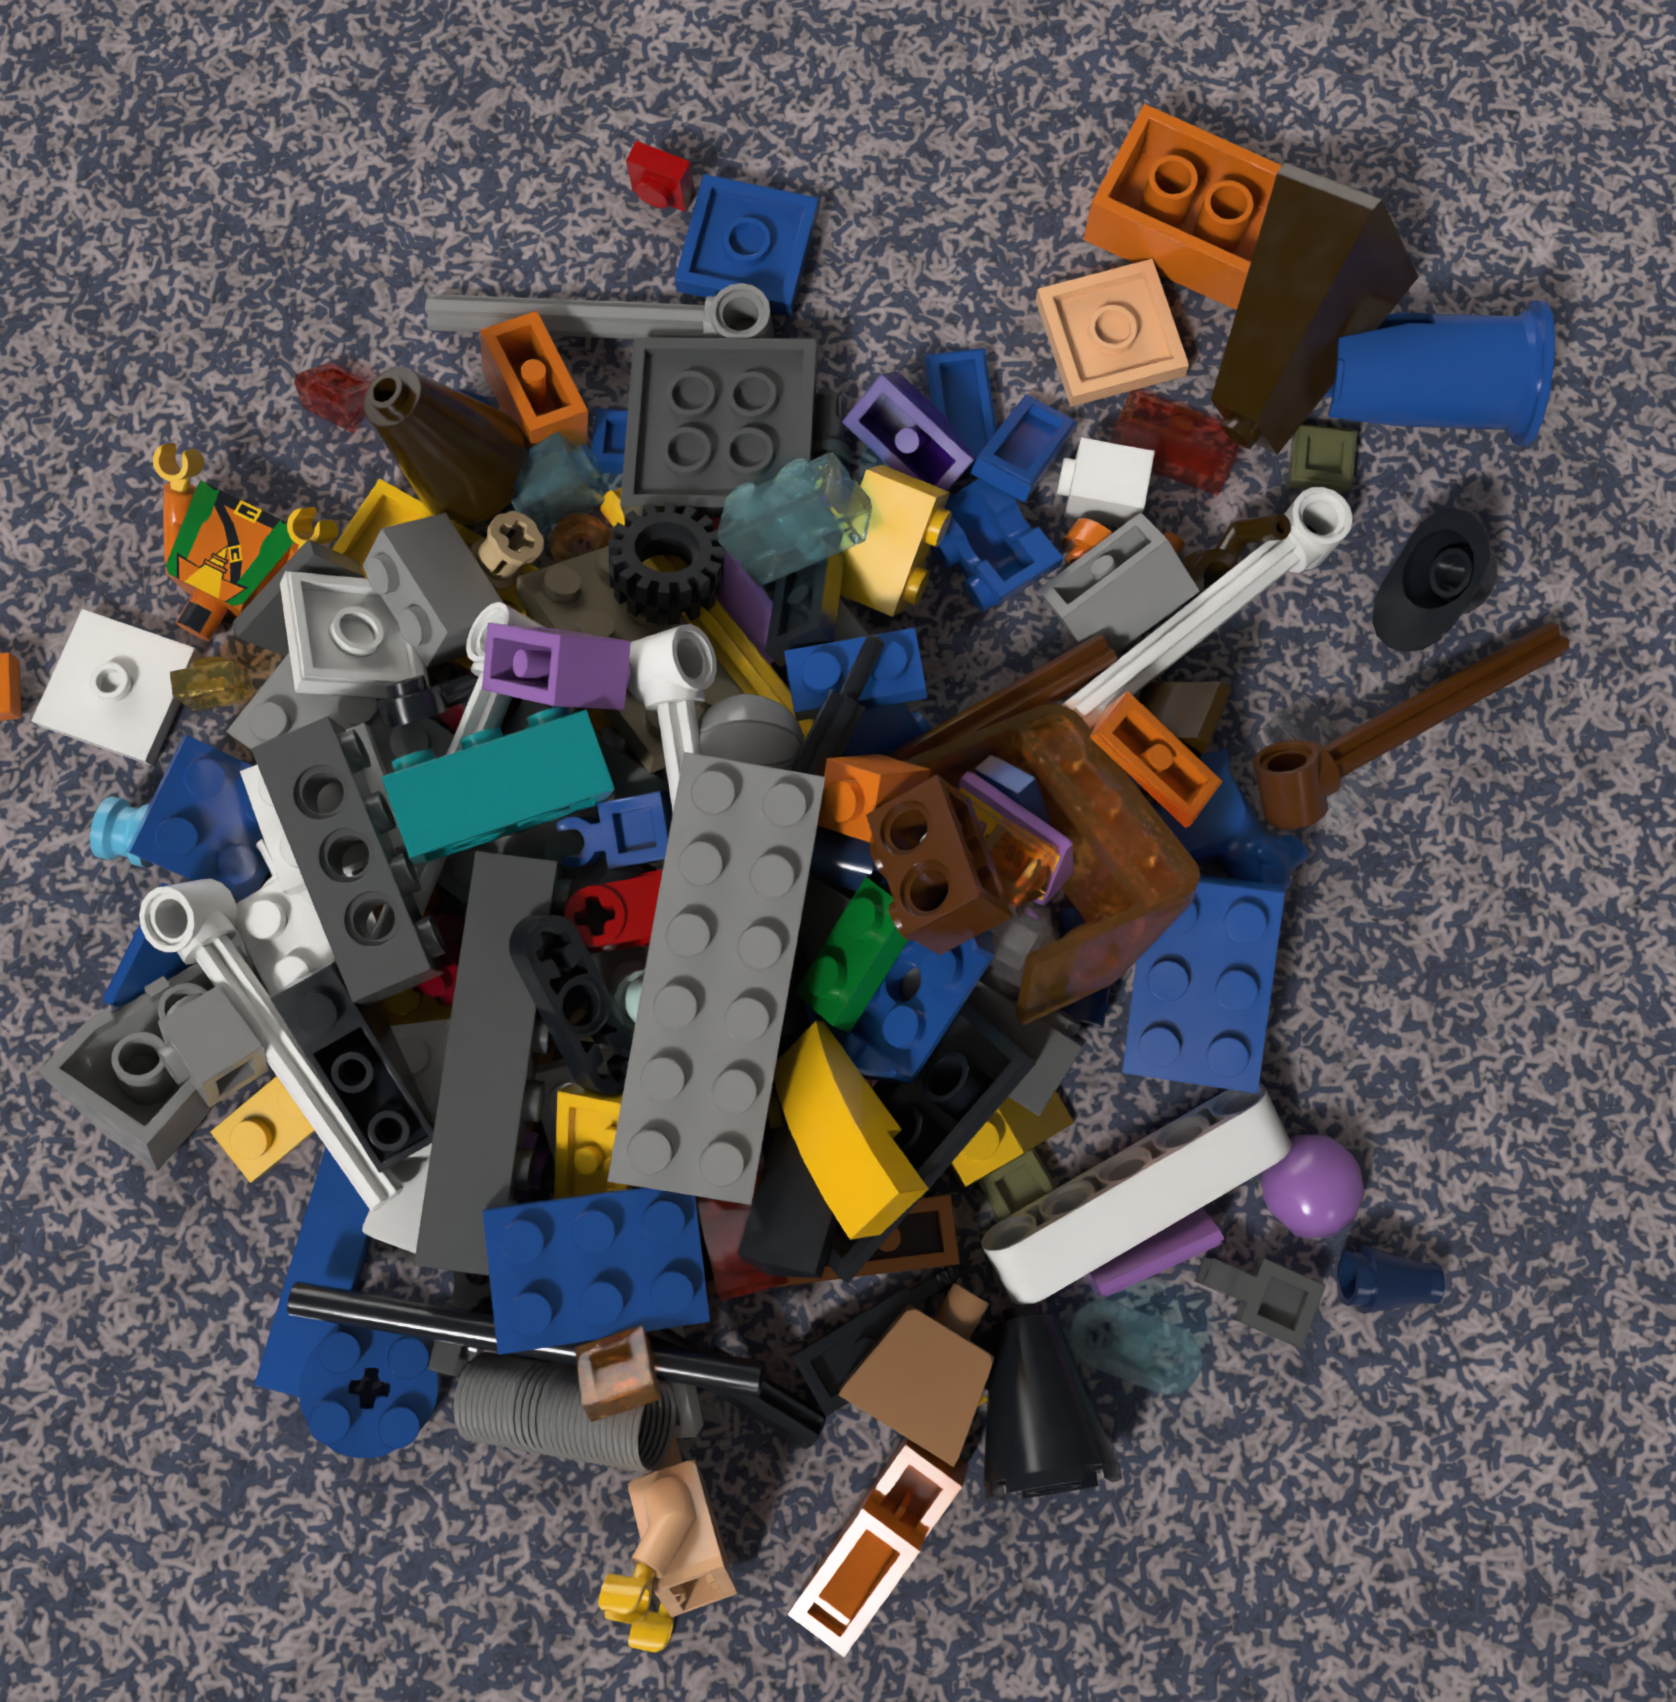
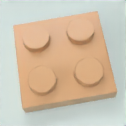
M1153 258L1037 290L1035 301L1070 407L1186 376L1189 363Z

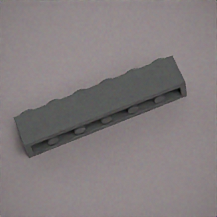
M475 851L414 1266L489 1275L482 1209L518 1204L519 1191H529L531 1187L536 1153L533 1149H526L529 1121H540L545 1098V1082L535 1079L539 1053L549 1054L553 1038L511 959L509 940L514 927L527 916L542 914L564 917V909L568 900L574 895V880L565 879L566 867L557 861ZM540 934L543 939V945L536 951L537 957L551 959L547 948L554 942L553 934ZM557 967L560 973L562 974L563 968Z

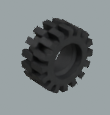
M665 502L664 512L656 513L654 503L643 505L642 518L632 510L624 515L625 526L617 522L612 530L613 539L609 538L610 589L614 588V598L619 605L627 601L628 613L637 617L642 609L646 610V622L654 624L658 623L659 614L668 615V625L680 624V613L685 612L689 620L692 621L700 617L701 606L709 611L715 605V596H720L723 586L725 547H723V536L720 530L713 531L714 522L707 515L697 522V509L686 506L683 514L676 513V503ZM657 555H673L686 560L691 565L677 572H659L647 567L642 562Z

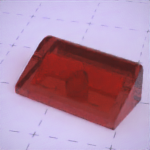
M1137 390L1129 392L1109 442L1155 451L1151 472L1216 496L1222 490L1239 444L1234 442L1222 430L1221 426L1224 422Z

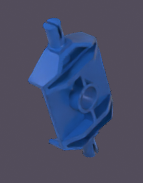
M884 877L880 883L890 889L888 881ZM948 891L941 897L938 907L944 902ZM989 929L942 955H938L914 940L908 941L851 1032H846L832 1026L804 1002L803 1004L812 1025L815 1021H824L865 1079L895 1084H912L996 955L993 934ZM918 968L921 976L919 990L913 998L904 1002L900 993L902 980L910 970Z

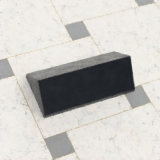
M965 1001L912 1084L878 1081L872 1088L901 1128V1131L893 1140L926 1184L928 1190L1037 1063L1034 1058L967 1001ZM923 1195L881 1235L850 1240L838 1222L826 1261L836 1275L846 1283H849Z

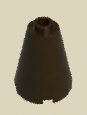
M406 367L388 369L377 376L370 384L364 399L366 417L424 506L434 515L446 513L449 519L455 521L458 525H473L492 518L511 503L518 492L512 486L521 469L527 473L530 457L528 439L519 425L509 415Z

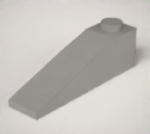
M239 932L236 933L231 942L268 993ZM198 962L168 980L162 976L144 987L146 993L112 1013L107 1008L88 1019L39 1070L41 1076L106 1137L158 1172L201 1123L212 1107L209 1108L189 1079L181 1084H177L167 1071L157 1053V1050L165 1045L157 1021L167 1016L169 1009L180 999L193 993L204 994L215 986Z

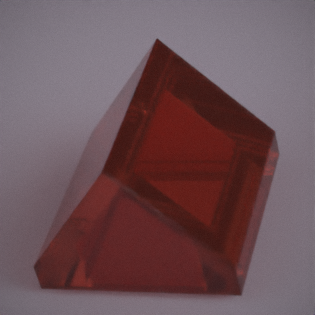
M331 362L296 374L294 384L302 407L354 434L366 415L364 399L371 382Z

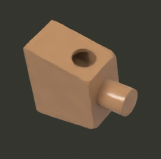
M953 1283L934 1318L908 1303L843 1381L839 1388V1396L954 1467L961 1454L994 1361V1356L969 1340L989 1304Z

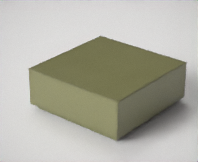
M1302 424L1291 439L1287 487L1306 490L1312 487H1325L1334 490L1338 494L1347 495L1353 483L1357 431Z
M1034 1147L977 1180L999 1221L1057 1188Z

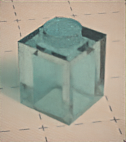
M558 431L529 449L530 462L527 473L521 469L512 486L518 491L511 501L516 512L532 519L538 531L544 536L555 532L605 501L604 493L596 480L603 476V472L591 450L584 443L576 446Z

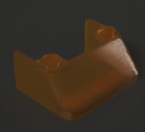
M1057 704L1037 706L903 760L910 764L931 769L930 778L938 775L957 789L961 778L967 771L976 774L975 768L990 755L998 757L1036 778L1050 817L1051 827L1072 841L1073 874L1061 888L1087 923L1070 930L1063 938L1026 954L1016 1009V1017L1022 1026L1114 984L1192 904L1200 879L1199 868L1193 857L1124 770L1090 738L1092 730L1082 717L1074 710Z

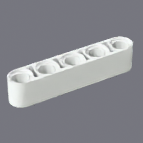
M1259 1084L1258 1094L1228 1089L1001 1220L985 1233L981 1241L982 1248L1010 1300L1016 1305L1036 1303L1275 1165L1290 1152L1292 1143L1264 1085Z

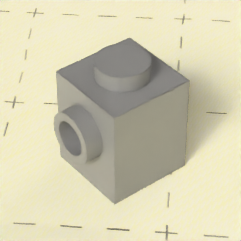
M219 985L204 994L193 993L180 999L169 1009L167 1016L157 1021L165 1045L157 1050L162 1063L177 1084H181L189 1079L209 1108L269 1071L263 1045Z

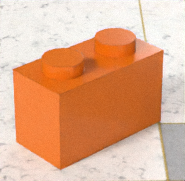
M534 311L479 330L482 371L502 411L519 425L528 439L529 465L531 469L587 450L588 409L539 313Z

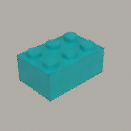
M556 706L529 716L527 718L529 726L525 730L503 736L500 727H493L460 739L462 745L460 751L435 758L433 749H425L392 761L395 772L383 775L381 778L413 866L417 867L598 806L597 803L606 802L614 791V786L587 709L570 715L567 707Z

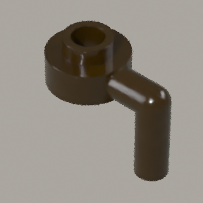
M1277 514L1235 520L1229 525L1215 549L1199 550L1189 554L1182 563L1200 592L1186 601L1185 604L1187 605L1238 564L1239 556L1248 543L1287 538L1291 530V524L1287 516Z

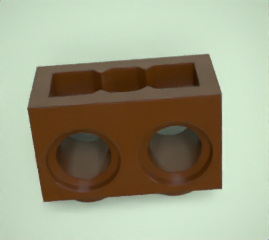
M933 776L866 815L874 838V842L869 846L870 854L875 866L888 881L894 900L889 904V913L895 927L906 940H914L938 955H942L1013 917L970 798L940 776ZM926 834L923 841L919 844L921 838ZM948 891L944 902L938 907L941 897Z

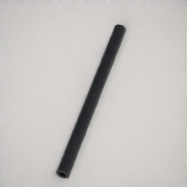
M300 1281L293 1285L289 1294L287 1311L290 1316L498 1352L494 1315ZM620 1336L508 1353L759 1397L765 1362L760 1360Z

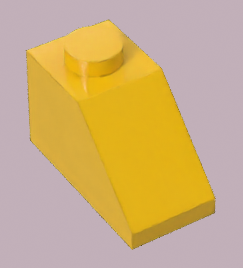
M1056 1091L1040 1116L1007 1097L949 1167L961 1188L966 1187L1074 1124V1121Z

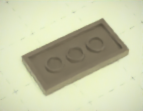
M609 546L517 577L516 596L534 620L546 628H556L633 642L681 625L690 624L682 613H680V624L668 625V615L659 614L657 624L646 622V610L642 609L638 616L634 617L627 612V601L619 605L614 598V588L610 589ZM717 658V672L714 682L709 688L704 689L705 701L695 706L697 721L704 711L716 702L734 695L745 694ZM627 687L624 710L602 709V711L649 774L666 767L658 712L646 710L645 704L640 703Z

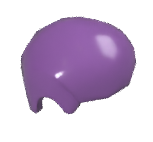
M1294 1135L1289 1138L1292 1146L1286 1157L1261 1172L1263 1199L1270 1213L1283 1223L1293 1235L1302 1238H1332L1353 1223L1364 1199L1365 1192L1361 1168L1354 1156L1343 1145L1327 1136Z

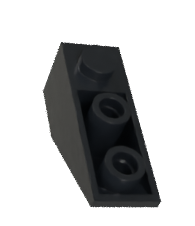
M335 957L289 983L270 998L379 1173L432 1143L435 1124L379 1002L370 1006L352 1002Z

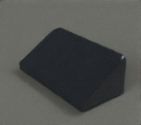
M778 1127L774 1133L738 1248V1255L742 1260L768 1276L822 1278L838 1220L824 1200L806 1167L789 1127Z

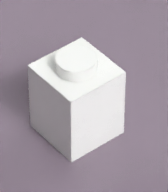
M1081 437L1075 459L1063 458L1056 494L1068 496L1064 517L1077 520L1079 518H1087L1103 525L1120 528L1140 512L1143 513L1155 451Z

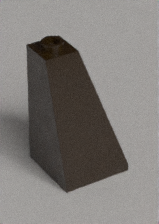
M1284 163L1277 172L1211 396V401L1225 420L1221 426L1222 430L1240 446L1251 449L1254 444H1257L1278 455L1333 386L1337 364L1338 339L1377 330L1419 276L1382 199Z

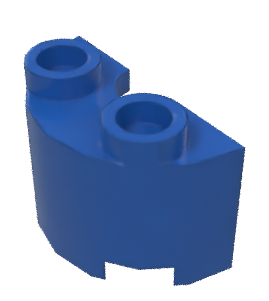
M979 478L948 497L944 509L952 512L950 524L941 544L938 547L932 546V548L946 568H950L955 564L958 566L966 578L963 582L965 590L973 604L981 612H985L994 605L1004 603L1061 567L1064 557L1039 527L1034 529L1028 524L1019 509L1017 500L1012 495Z

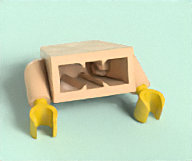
M675 1435L672 1437L670 1448L663 1462L652 1473L643 1474V1476L633 1479L628 1483V1490L641 1539L631 1557V1561L636 1567L632 1577L609 1573L603 1582L598 1600L600 1609L605 1611L606 1619L632 1624L628 1639L629 1646L648 1652H659L669 1644L674 1626V1616L738 1594L705 1481L695 1460L683 1462ZM652 1587L655 1595L661 1601L658 1612L649 1610Z

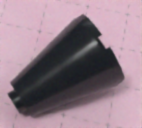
M1026 1304L1004 1309L1002 1311L1003 1321L991 1326L990 1353L994 1356V1361L988 1376L983 1474L986 1501H1005L1003 1486H1006L1007 1493L1022 1491L1023 1499L1097 1487L1099 1485L1096 1472L1103 1471L1104 1478L1112 1483L1120 1481L1122 1474L1119 1461L1058 1317L1052 1314H1043L1041 1304Z

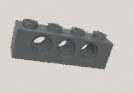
M327 716L251 748L352 1002L370 1006L444 974V969L438 957L447 953L444 939L433 917L429 915L422 918L413 896V893L421 890L418 875L407 854L402 853L397 856L388 831L395 829L396 823L383 794L380 791L371 793L362 770L371 767V762L358 733L354 729L346 732L345 728ZM341 782L344 795L340 805L329 813H320L317 806V798L320 791L329 783ZM365 843L369 850V860L366 867L357 875L346 876L342 869L344 853L354 844ZM389 904L395 915L394 926L387 936L373 940L367 930L368 916L376 907Z

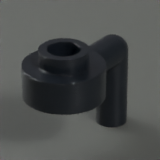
M468 674L427 686L424 675L386 685L389 697L376 702L384 728L397 727L426 719L460 704H463L465 710L478 676Z

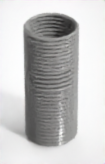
M480 1352L469 1361L460 1376L453 1404L456 1427L460 1436L466 1441L501 1446L502 1448L507 1447L508 1449L513 1448L514 1450L520 1449L529 1453H541L557 1458L561 1457L563 1459L567 1458L569 1460L573 1459L575 1461L599 1464L600 1466L617 1467L618 1469L636 1471L637 1473L642 1472L643 1474L652 1473L663 1462L670 1448L676 1420V1403L673 1391L663 1380L641 1378L640 1376L635 1377L634 1375L628 1376L627 1374L622 1375L621 1373L563 1365L562 1363H549L548 1361L526 1359L525 1357L520 1358L519 1356L498 1355L491 1352Z

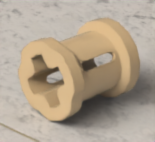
M509 511L505 514L496 515L488 526L487 538L477 540L469 550L496 592L506 591L517 582V577L521 575V566L526 563H532L539 557L543 550L544 539L532 519L522 513ZM515 529V534L509 540L506 535L510 530ZM500 563L503 568L499 573L493 574L494 569Z

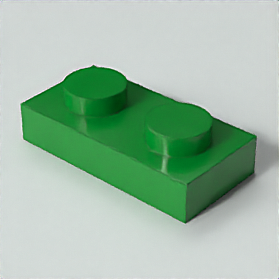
M867 877L861 883L794 991L797 996L829 1024L846 1032H851L908 942L899 933L891 919L889 904L894 901L891 891L882 884Z

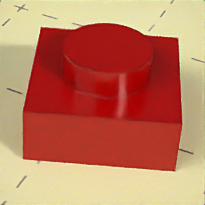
M635 141L626 159L632 191L641 200L653 207L663 209L671 206L686 212L695 194L690 161Z

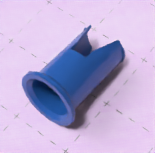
M1531 300L1526 309L1518 316L1394 313L1389 314L1377 330L1340 337L1337 346L1335 382L1325 394V396L1332 398L1328 417L1389 426L1505 430L1510 435L1512 444L1528 447L1536 439L1544 420L1552 383L1555 329L1553 312L1548 301Z

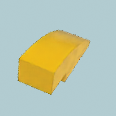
M815 1021L776 1061L774 1081L788 1127L803 1161L824 1200L849 1239L881 1235L928 1190V1187L893 1140L901 1131L899 1125L824 1021Z

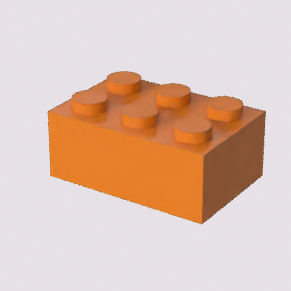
M1144 104L1091 202L1083 240L1132 263L1153 258L1158 275L1237 310L1275 178L1282 165Z

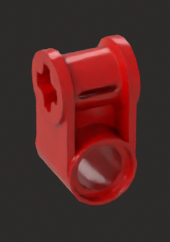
M663 869L639 874L626 880L587 886L578 890L569 898L564 909V917L576 926L588 951L592 953H607L639 946L649 947ZM595 905H602L608 915H615V919L605 922V933L599 936H595L588 926L581 925V921L591 918V907Z

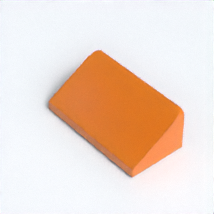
M1129 691L1114 700L1103 710L1090 735V738L1185 828L1192 825L1222 783V780Z

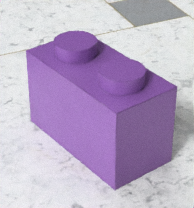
M488 623L482 690L551 706L624 710L626 688L631 679V664L629 661L631 641L556 628Z

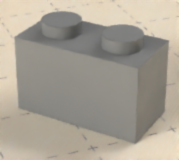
M1141 512L1038 589L1077 645L1082 644L1097 634H1102L1107 641L1108 647L1113 649L1116 655L1125 650L1132 641L1163 618L1175 613L1182 604L1200 592L1168 539Z
M446 513L381 528L362 566L371 588L381 595L398 622L402 637L410 646H413L426 668L468 656L466 652L467 638L474 621L492 603H503Z

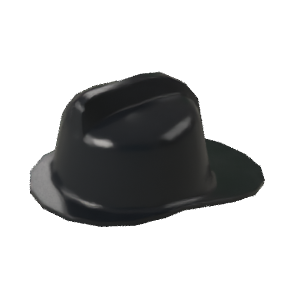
M1455 508L1435 512L1419 524L1408 540L1403 552L1382 582L1374 599L1372 623L1376 636L1387 647L1402 652L1423 650L1446 635L1462 614L1470 613L1484 604L1493 592L1497 580V561L1492 552L1493 548L1490 545V539L1483 523L1471 512Z

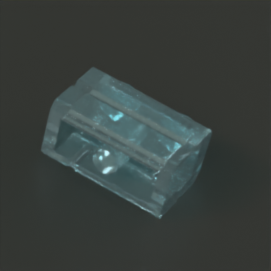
M833 452L822 455L810 462H807L804 458H797L785 465L775 478L758 486L751 482L744 483L728 495L723 505L724 510L717 532L718 541L735 561H741L742 569L759 587L866 541L872 512L871 499L855 479H850L848 470Z

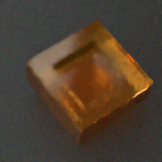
M642 1325L574 1347L582 1406L591 1422L660 1400L651 1344Z

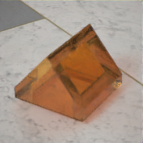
M1002 817L985 842L990 856L993 858L992 861L1005 897L1021 907L1047 894L1059 851L1049 843Z

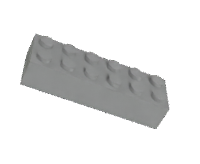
M684 752L607 1182L748 1205L752 1204L825 777Z

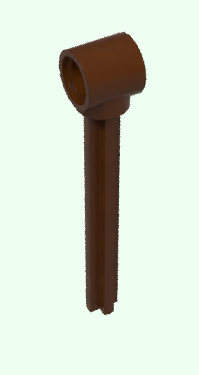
M1548 622L1324 746L1316 742L1304 740H1286L1266 746L1253 759L1265 820L1271 826L1279 829L1303 828L1318 822L1326 815L1329 809L1327 797L1339 791L1341 777L1560 657L1564 651L1569 649L1568 638L1560 635L1558 624Z
M1097 634L884 756L931 769L930 773L1086 685L1110 665L1118 661L1116 653L1108 647L1105 637L1102 634ZM817 825L816 832L833 830Z

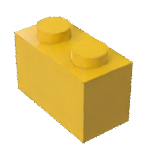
M884 465L866 469L838 548L845 556L840 595L892 617L908 608L909 603L916 606L924 593L930 576V571L922 568L931 545L938 547L941 544L950 524L952 512L944 509L950 492Z

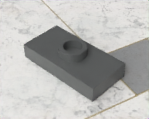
M308 539L232 622L237 638L286 656L289 653L280 589V582L285 571L364 578L359 561Z

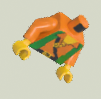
M175 443L164 444L155 450L153 466L161 478L170 481L163 486V541L166 574L182 590L192 595L175 623L198 638L210 642L225 615L229 613L238 617L308 539L318 544H328L338 536L339 529L332 519L319 521L313 529L312 522L317 513L315 507L296 509L290 514L288 522H285L203 481H200L198 486L195 487L193 484H190V478L197 476L203 470L205 463L202 454L196 449L185 450L182 454V468H180L176 462L177 447Z

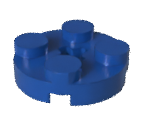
M341 1325L338 1329L327 1334L321 1343L310 1353L300 1380L299 1400L301 1411L308 1423L312 1436L320 1443L326 1444L333 1451L354 1458L380 1457L411 1444L418 1436L422 1427L430 1419L438 1395V1373L427 1370L431 1353L425 1342L416 1337ZM365 1368L379 1369V1380L390 1383L388 1394L376 1396L374 1405L360 1404V1394L349 1391L350 1381L362 1379Z

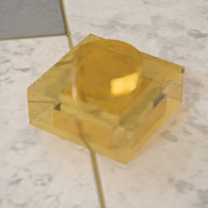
M205 657L193 661L191 668L170 671L172 695L193 712L250 702L254 697L252 677L233 660L229 661L223 657Z

